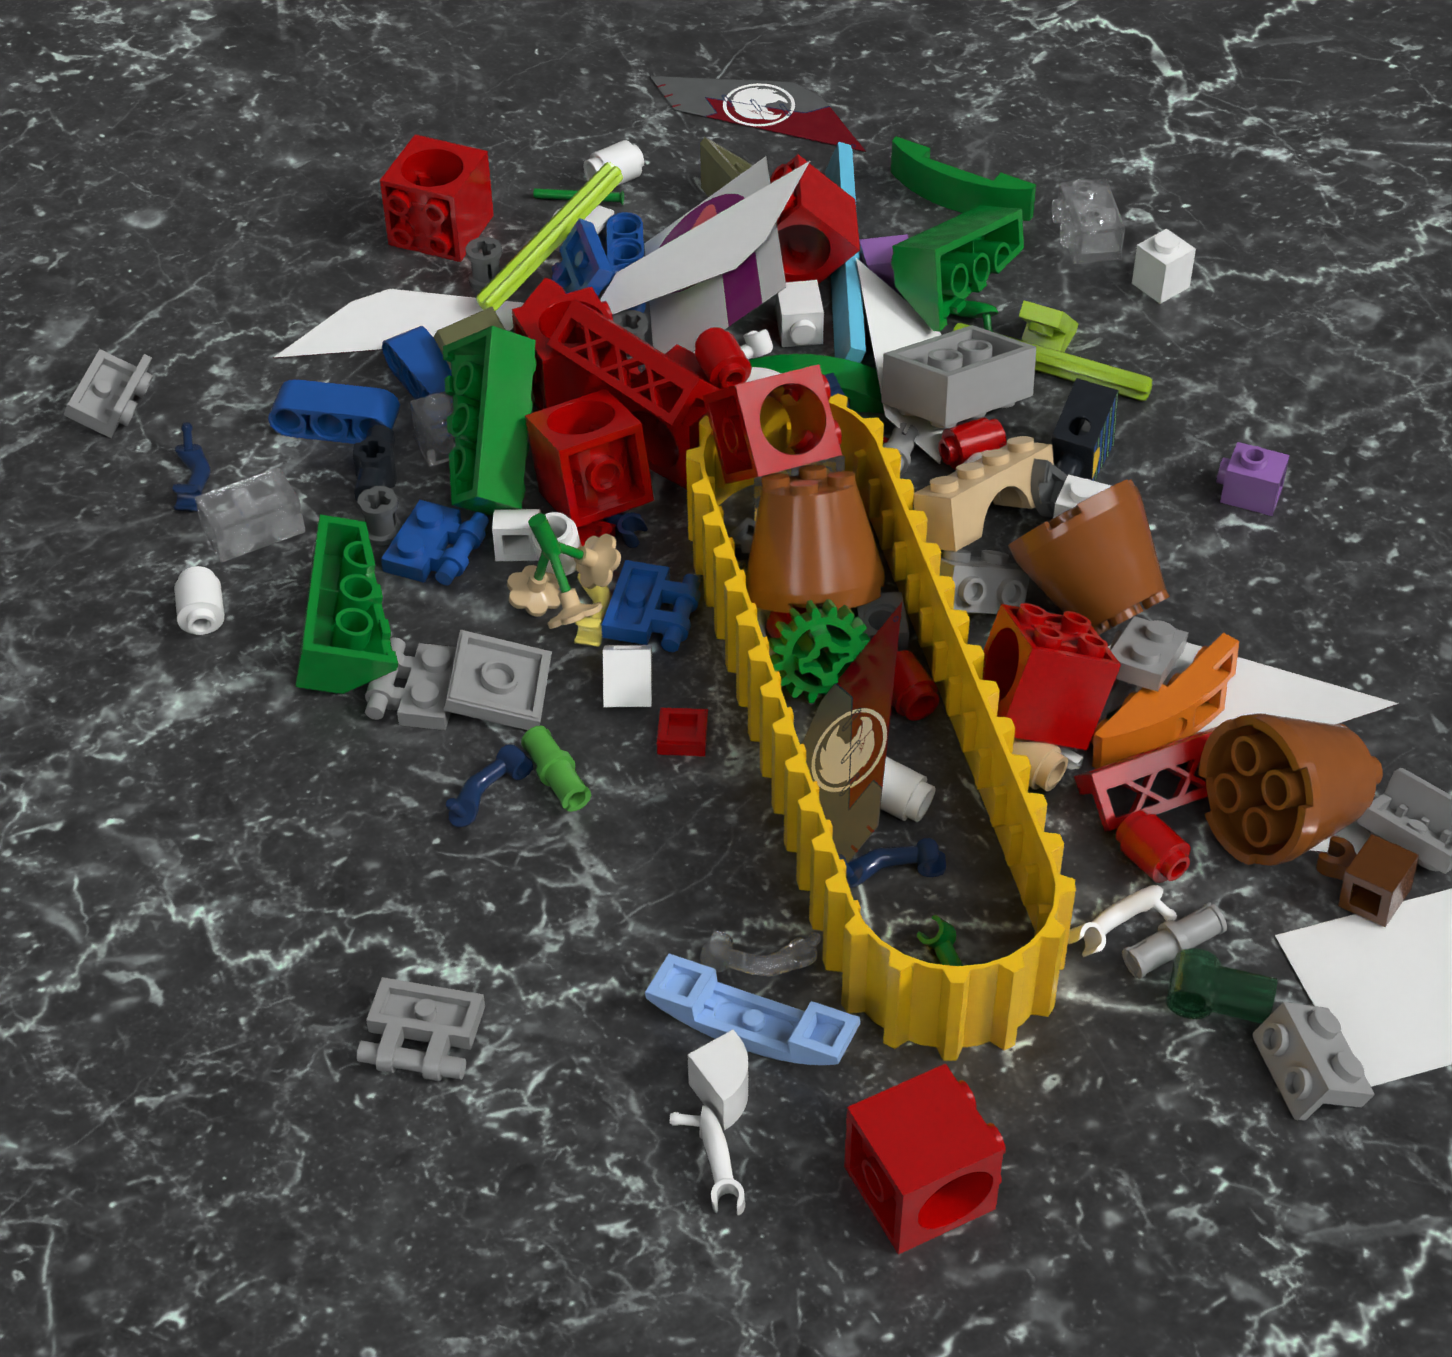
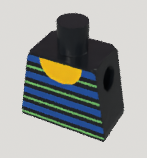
M1076 378L1051 439L1053 463L1067 476L1069 474L1095 481L1114 445L1119 390ZM1085 420L1090 423L1091 428L1089 432L1082 430Z

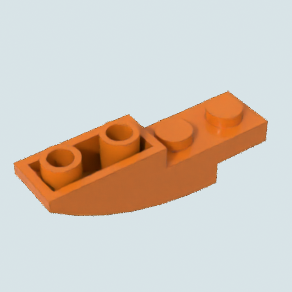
M1222 633L1209 647L1203 646L1196 654L1193 663L1182 673L1174 674L1167 685L1162 684L1158 692L1144 687L1138 692H1131L1124 700L1121 708L1109 720L1104 719L1097 725L1091 738V743L1094 745L1092 767L1099 768L1194 735L1208 725L1225 709L1227 683L1236 674L1239 641Z

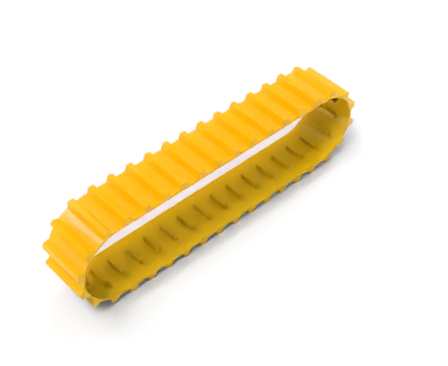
M837 393L830 397L829 405L833 419L837 421L841 429L842 443L840 448L842 455L802 466L824 465L826 466L827 474L838 471L855 472V481L865 512L872 522L880 547L892 572L894 582H896L899 592H902L906 612L910 617L918 637V642L932 672L933 680L936 682L946 707L947 715L950 717L960 742L961 750L966 757L975 780V785L980 792L990 817L991 825L994 827L1004 852L1007 865L1010 867L1020 892L1023 905L1026 907L1034 927V938L1028 944L1009 956L985 964L950 966L916 959L901 953L882 941L864 922L860 914L861 907L858 900H853L846 879L844 859H839L832 839L833 826L830 820H826L819 801L817 781L813 782L806 763L805 745L799 743L794 728L792 708H787L781 690L780 673L774 670L769 656L768 638L763 637L757 621V607L755 603H751L746 589V575L744 569H739L735 557V543L733 537H728L724 525V511L722 506H719L732 494L750 485L761 483L762 476L725 484L713 438V430L708 416H704L699 422V447L686 450L688 540L693 541L694 569L696 575H703L706 606L714 607L717 639L725 640V664L728 672L736 673V697L738 704L742 707H748V734L750 740L760 742V771L762 777L772 778V807L774 814L784 815V844L786 850L797 852L796 881L799 890L810 891L809 920L813 930L823 931L822 960L825 969L843 972L841 1005L849 1014L865 1012L873 1022L884 1028L883 1044L894 1049L907 1041L923 1046L936 1047L943 1061H957L963 1047L979 1046L988 1042L1005 1051L1015 1046L1017 1028L1030 1015L1048 1017L1054 1009L1059 972L1064 969L1076 892L1075 879L1060 874L1064 842L1060 834L1044 832L1047 812L1046 799L1043 794L1028 793L1031 771L1030 761L1026 755L1012 754L1015 734L1014 723L1011 718L997 717L1000 690L996 681L982 680L985 654L981 646L968 644L970 619L967 612L953 609L955 583L952 577L940 576L941 550L938 544L926 542L928 519L924 511L913 510L914 486L911 480L900 479L901 455L899 450L883 447L884 424L878 417L862 418L858 413L847 408L848 397ZM767 396L760 411L761 429L767 441L775 449L783 453L791 437L790 419L785 408L777 400ZM802 466L775 473L788 474L789 476L799 475L798 468Z

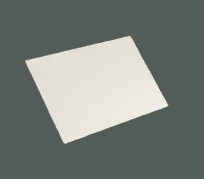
M1452 888L1403 901L1386 927L1353 914L1275 935L1313 1005L1329 1008L1330 1012L1338 1019L1341 1025V1032L1352 1053L1363 1065L1364 1075L1371 1087L1452 1065Z

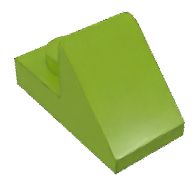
M1025 300L1019 313V317L1027 322L1021 340L1065 352L1079 325L1063 311Z

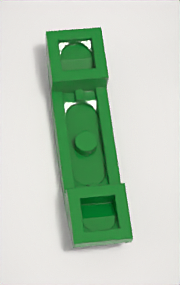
M897 136L892 140L891 173L904 186L919 196L960 213H965L980 205L1021 208L1023 221H1030L1032 219L1036 184L1001 172L993 181L930 159L929 147Z
M780 354L749 360L751 367L767 368L781 374L819 364L823 375L834 373L845 396L850 398L851 410L884 413L877 370L867 365L842 358L814 354Z

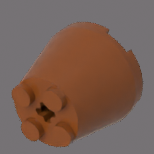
M807 465L799 467V475L795 476L783 473L762 476L761 495L746 571V589L751 603H755L756 607L760 609L789 613L792 604L796 607L806 608V603L809 600H812L816 607H821L826 599H830L836 605L837 610H839L843 605L853 608L880 598L881 587H885V571L855 481V472L838 471L827 474L826 466Z
M1126 479L1091 496L1049 522L1042 523L1008 545L1016 563L1063 614L1066 611H1071L1087 617L1098 635L1143 612L1144 610L1140 602L1146 610L1170 597L1165 589L1142 496L1132 479L1129 481Z
M1262 713L1239 716L1226 720L1216 727L1204 746L1200 759L1199 776L1206 778L1207 795L1211 808L1210 812L1205 813V817L1216 839L1237 860L1247 865L1260 864L1271 866L1283 864L1294 860L1357 821L1367 808L1371 807L1376 785L1381 782L1383 777V769L1379 760L1371 756L1362 739L1344 724H1329Z

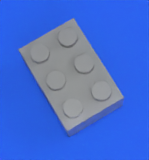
M971 325L883 353L881 403L899 409V413L902 415L918 416L931 421L930 424L937 428H952L957 425V422L968 418L984 417L988 411L1012 407L1015 405V402L1033 396L1036 346Z

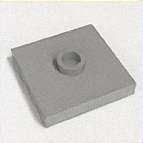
M460 630L443 710L525 730L539 726L552 651Z

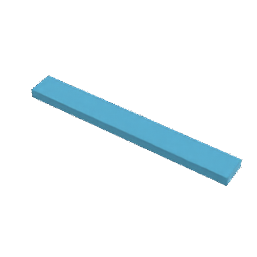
M838 142L825 170V176L851 195L856 202L853 151L851 145ZM858 252L835 270L830 277L835 357L861 363L866 352L862 289L856 258L860 260Z

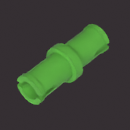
M535 726L529 729L523 735L521 745L536 764V773L541 782L552 788L562 807L566 808L567 811L572 812L583 808L590 801L591 791L576 773L575 761L571 755L559 748L551 736V732L545 726Z

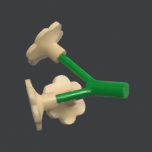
M538 513L533 515L529 519L528 524L542 551L537 566H526L522 572H515L509 576L507 587L511 591L509 595L510 604L517 609H526L530 615L536 617L543 616L547 609H556L562 605L563 609L547 623L549 629L571 624L600 612V609L603 608L601 602L593 604L580 603L575 588L571 589L559 555L562 553L574 558L576 570L581 574L580 582L583 587L593 589L596 585L606 587L612 580L613 571L617 569L621 561V554L615 549V537L609 534H603L600 538L591 536L587 539L584 546L574 548L558 542L544 514ZM549 560L555 574L546 572Z

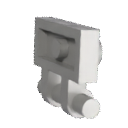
M396 637L390 638L392 651H396L398 668L396 671L369 683L365 694V699L368 702L365 714L371 719L379 720L383 718L386 709L398 710V722L401 726L446 730L451 712L444 711L443 709L456 647L419 643L415 657L404 655L406 644L403 640ZM395 678L408 679L405 688L395 687Z
M382 977L366 1019L368 1031L382 1034L380 1044L361 1041L357 1050V1061L375 1064L378 1071L394 1073L398 1068L421 1072L423 1078L441 1081L443 1077L462 1080L466 1069V1059L448 1056L450 1046L471 1050L485 1009L484 994ZM404 1038L429 1043L426 1052L402 1048L401 1046Z

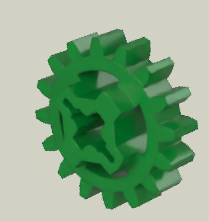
M826 599L822 609H818L812 600L807 601L806 612L803 614L791 608L789 613L792 621L789 624L777 621L775 624L782 634L781 637L768 640L769 646L775 652V654L770 656L774 670L780 673L781 687L787 685V690L794 698H797L803 692L807 701L813 704L817 699L818 693H822L825 696L833 685L838 683V679L871 640L866 633H863L867 627L859 616L854 618V613L846 605H843L837 611L836 605L830 599ZM826 625L839 627L840 629L844 630L845 633H841L839 629L830 631L827 629ZM810 672L814 677H806L801 674Z

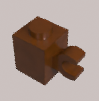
M1373 834L1370 835L1358 854H1356L1351 842L1339 836H1332L1329 842L1328 854L1320 852L1318 855L1316 870L1324 876L1343 880L1339 907L1386 927L1412 889L1419 854Z

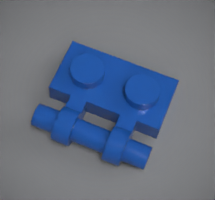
M579 218L559 249L563 260L552 266V280L558 283L566 294L592 287L598 296L601 290L608 286L613 271L594 224Z
M419 500L382 556L383 572L424 583L430 572L435 571V578L440 584L450 585L455 577L461 576L469 564L468 556L472 549H477L486 536L485 528L489 523L488 517L481 512H475L470 520L462 523L460 510ZM448 544H452V545H453V547H450V548H447V549H446V547H447Z
M625 560L601 625L602 638L648 645L652 632L662 633L661 647L668 652H676L679 649L680 643L688 637L691 628L689 616L691 612L697 609L701 598L699 591L700 578L694 574H687L684 576L682 583L670 581V567ZM662 602L672 604L674 606L672 612L660 610Z

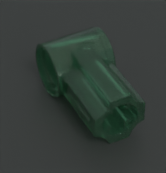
M1196 948L1183 949L1174 958L1166 996V1005L1178 1016L1188 1019H1202L1214 1012L1263 1023L1272 1013L1278 981L1277 978L1221 966L1219 959L1208 951Z

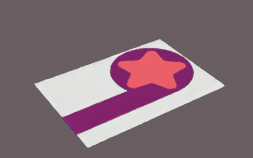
M767 156L644 243L645 256L771 184ZM777 222L767 240L737 269L649 301L654 348L665 354L678 344L694 352L696 339L702 332L713 327L726 330L786 288Z

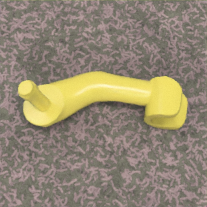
M578 573V577H577L578 580H579V582H580V576H581L580 573ZM596 585L593 589L583 587L593 603L601 602L603 608L600 609V612L575 622L578 626L577 636L574 639L575 644L595 647L601 645L603 639L601 625L612 597L608 585L606 587Z

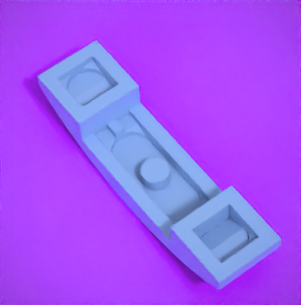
M668 954L645 991L646 999L658 1008L716 1039L734 1029L744 1043L746 1051L798 1064H839L860 1025V1017L813 1001L803 1011L717 981L716 969L672 954Z

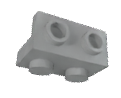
M99 349L68 402L64 416L112 438L120 423L128 426L138 403L132 401L135 395L143 398L153 379V375L147 372L152 357L144 354L136 367Z
M963 549L956 552L943 550V555H941L940 576L952 577L955 583L954 610L997 614L1001 604L1019 607L1020 604L1025 603L1030 577L1019 565L1008 562V554L999 551L982 550L981 557H973L970 551Z
M1136 616L1133 617L1124 632L1117 630L1110 650L1120 662L1121 667L1108 698L1120 680L1158 692L1183 653L1188 632L1175 629L1171 624L1164 621H1149Z
M1404 768L1394 771L1385 792L1373 800L1371 807L1367 808L1357 823L1370 830V834L1419 854L1417 863L1422 867L1446 874L1452 869V795Z
M1283 1002L1253 1032V1039L1295 1120H1307L1323 1103L1362 1108L1375 1095L1364 1075L1363 1065L1352 1053L1341 1032V1025L1338 1019L1330 1012L1329 1008Z

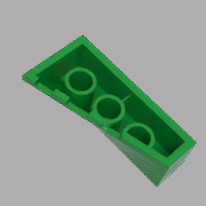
M980 205L892 246L891 265L894 271L895 287L932 331L940 332L947 325L946 318L951 313L958 314L966 306L965 299L972 292L980 293L987 286L986 281L991 273L999 274L1024 249L1021 208Z
M490 326L443 346V360L451 362V376L448 375L444 379L445 394L453 396V413L447 417V433L455 437V447L449 453L452 505L481 512L489 516H493L494 510L522 509V501L525 496V462L529 452L525 415L531 414L533 408L531 391L533 374L536 369V359L534 357L536 340Z
M321 514L319 516L312 555L295 687L344 694L392 673L398 668L396 651H392L390 625L388 619H385L382 590L380 584H377L374 572L376 565L366 522Z

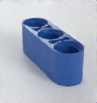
M628 212L617 213L607 220V259L613 271L609 284L617 272L644 257L643 222L636 214ZM646 303L627 310H636L643 313L646 309Z
M419 326L382 342L383 354L393 374L434 423L438 424L446 421L447 417L453 413V396L445 394L444 380L448 375L451 376V369L447 361L443 360V354L434 337L424 326Z
M295 379L288 380L281 385L268 415V421L276 432L284 436L355 444L365 440L367 431L374 425H383L393 429L400 411V403L393 393L381 388Z

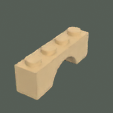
M1028 436L1010 438L1007 440V445L999 449L983 452L982 458L974 462L958 465L956 471L950 475L930 480V485L915 492L913 499L914 510L924 511L928 519L926 542L938 544L940 550L956 552L982 537L985 516L992 500L994 505L1028 509L1035 508L1031 493V472L1034 458L1048 460L1054 465L1052 444L1034 443V438Z

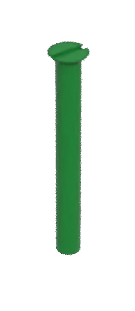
M534 188L533 196L539 199L570 200L579 190ZM624 190L621 192H610L602 202H620L623 205Z

